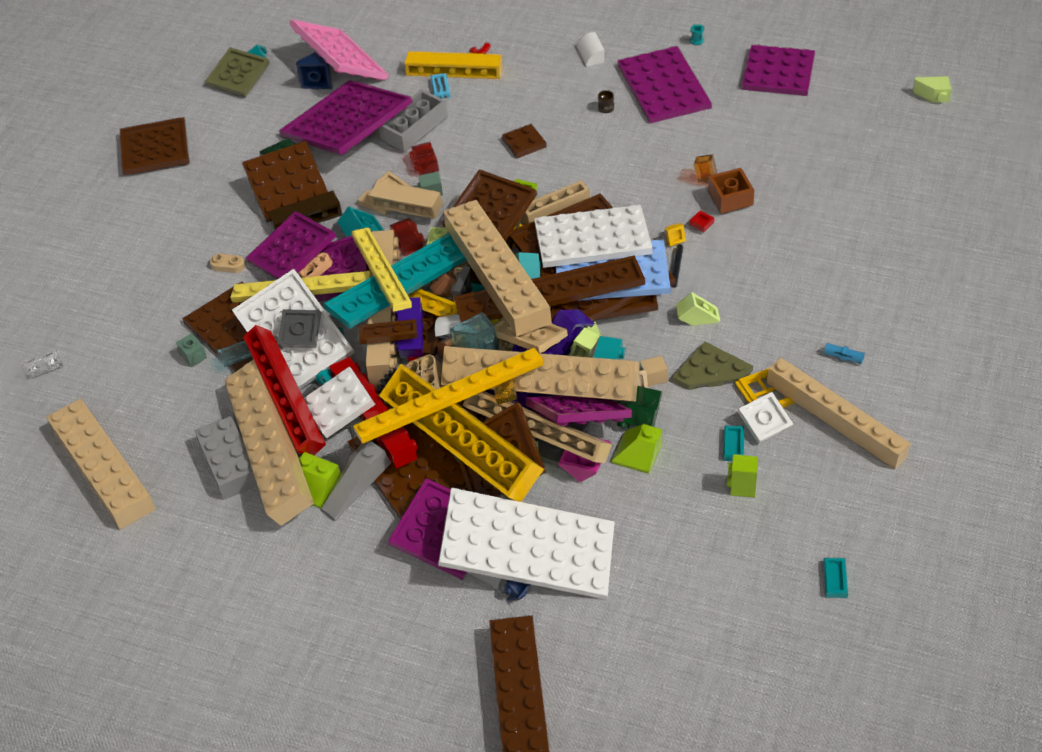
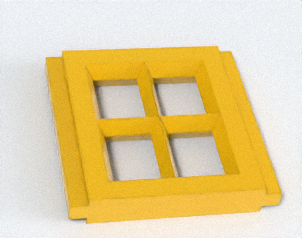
M769 368L743 377L735 382L736 387L748 404L757 400V397L776 390L773 387L767 389L761 381L768 377ZM758 381L763 391L754 394L749 384ZM789 397L778 401L782 408L795 404Z

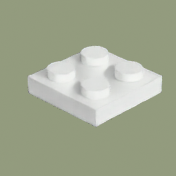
M772 392L739 408L737 411L758 444L793 426L792 421Z

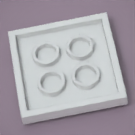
M348 367L304 398L315 422L326 438L376 405L351 367Z

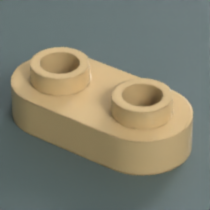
M215 254L210 259L211 267L215 271L239 273L245 269V262L241 256Z

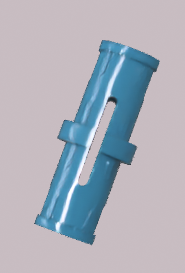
M828 342L824 350L825 355L861 365L865 357L864 352L851 350L848 346L841 347Z

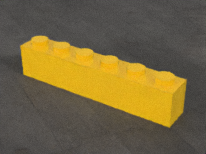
M408 51L405 60L406 76L430 77L431 75L446 73L447 77L500 79L503 68L502 54Z

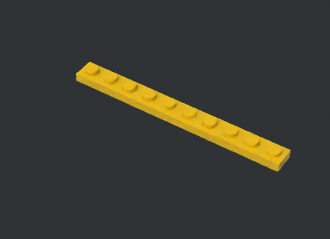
M535 348L529 349L353 425L354 431L363 444L544 365L543 358Z

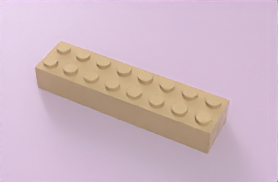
M81 398L46 416L53 433L119 530L156 510L147 490Z

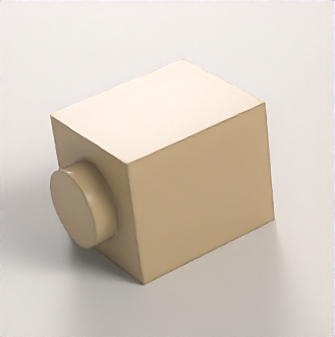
M662 355L640 361L639 371L646 370L648 387L668 382V368Z

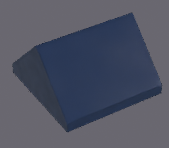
M316 52L296 62L301 89H333L329 65Z

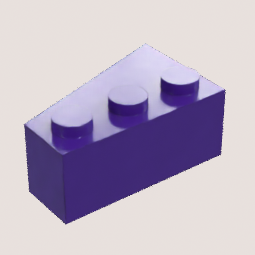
M420 297L409 298L412 308L395 311V317H398V321L416 319L418 338L395 341V349L399 351L401 358L423 356L424 324H422V318H424V311Z
M580 310L558 311L553 317L552 324L565 328L568 336L547 350L551 351L552 355L568 356L571 352L569 348L584 327L587 328L589 326L592 328L595 323Z

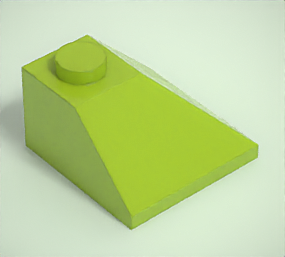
M642 424L625 431L611 463L649 474L662 446L663 429Z

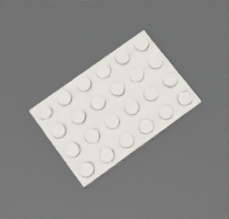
M641 205L534 218L543 268L625 258L633 255L653 254Z
M294 269L232 310L247 332L255 325L270 330L277 344L283 309L319 310L321 312L316 348L279 347L299 389L315 380L316 375L321 370H330V365L355 353Z

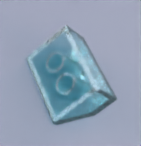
M483 312L450 328L452 347L497 350L495 326Z

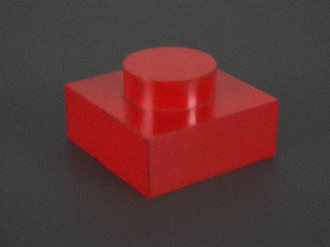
M701 210L689 220L690 226L703 233L714 223V217Z

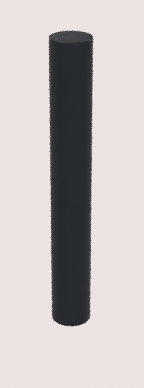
M681 244L676 246L672 275L676 278V283L671 286L672 288H676L678 284L683 245Z

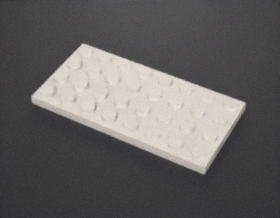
M451 488L438 566L606 599L608 596L615 522Z

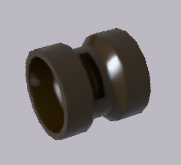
M603 90L598 93V110L601 113H610L614 110V93L612 91Z

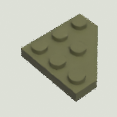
M704 342L675 373L673 382L688 390L704 385L708 387L722 386L723 383L733 381L735 383L739 379L749 376L753 371V365Z

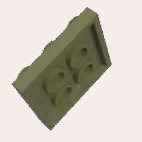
M229 47L205 82L209 86L246 97L270 62L267 58Z

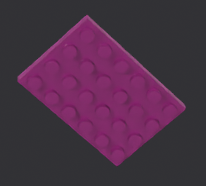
M678 46L617 60L621 73L650 124L712 108V102Z

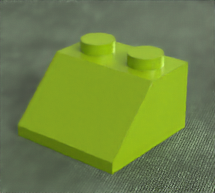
M304 452L299 461L314 502L312 506L321 509L340 475L339 466Z

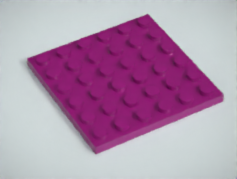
M349 80L281 128L279 132L283 137L298 142L306 141L308 145L343 155L350 148L359 144L362 139L370 136L377 128L382 127L389 119L394 118L397 113L405 110L413 101L411 96Z

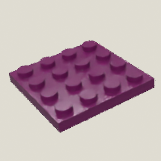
M751 45L742 90L808 96L815 50Z
M295 211L246 257V260L275 279H279L292 269L297 273L300 272L337 236L334 231Z
M352 236L333 241L320 252L327 253L332 260L331 267L320 276L369 271V267ZM343 292L317 294L314 297L318 302L334 298Z
M562 395L526 397V406L532 408L535 412H539L540 415L548 417V420L557 422V425H569V422L587 424V421L592 420L597 423H604L606 419L624 421V418H631L632 415L631 409L610 399Z
M426 478L388 540V545L463 580L467 574L466 571L438 566L451 489Z

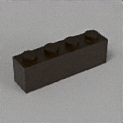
M333 190L268 211L274 231L295 211L317 223L342 216L340 202Z

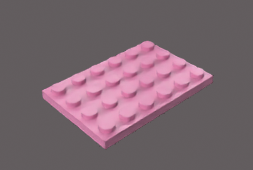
M291 19L289 25L294 29V32L299 34L302 40L308 42L309 46L318 52L317 54L334 68V71L338 73L345 72L352 76L356 74L364 78L372 77L375 80H387L389 74L341 29Z

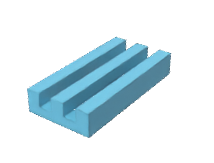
M446 73L431 75L434 95L437 97L441 96V99H444V96L451 98ZM441 78H444L446 91H443ZM434 79L438 80L440 92H437Z

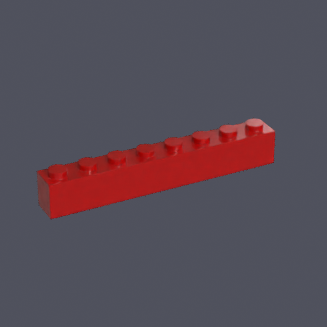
M255 325L243 338L297 452L302 454L306 452L315 456L326 446V443L272 332Z
M348 357L329 366L333 378L348 367H351L376 404L359 416L362 422L390 410L389 405L385 406L384 400L379 396L380 394L377 395L374 385L372 383L369 384L366 374L361 373L357 362L354 363ZM400 427L375 438L396 469L418 459L416 450H418L417 444L414 439L410 440L405 427Z

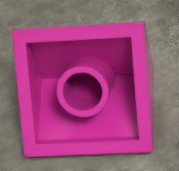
M564 450L558 462L561 468L579 482L596 475L601 463L593 462L567 450Z

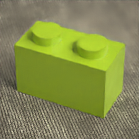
M733 454V463L728 462L727 487H731L730 496L755 498L758 456Z

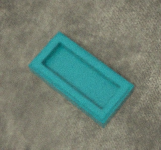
M724 425L723 461H733V454L744 455V426Z
M824 558L826 598H848L845 558Z

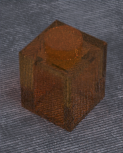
M710 154L696 157L694 167L698 183H708V176L717 174L714 156Z

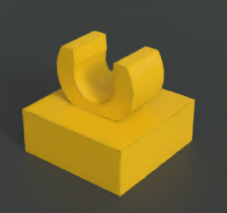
M682 223L672 224L664 228L667 245L670 247L686 241L684 225Z

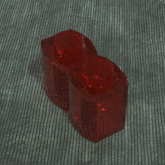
M431 142L411 146L409 156L415 172L418 171L419 175H425L439 171L437 158Z
M410 218L389 225L390 230H394L395 237H398L399 249L403 256L423 248V243H425L423 234L418 232L416 223L412 222Z

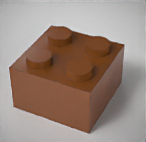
M742 168L708 176V193L720 214L754 205V188Z

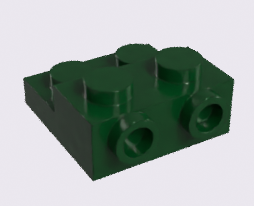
M637 386L636 402L622 400L617 402L632 410L631 418H624V421H616L618 422L617 426L629 428V425L640 426L645 424L655 427L663 392Z

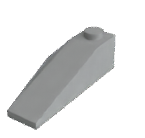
M372 441L361 444L349 456L321 509L334 520H337L391 464L385 451Z

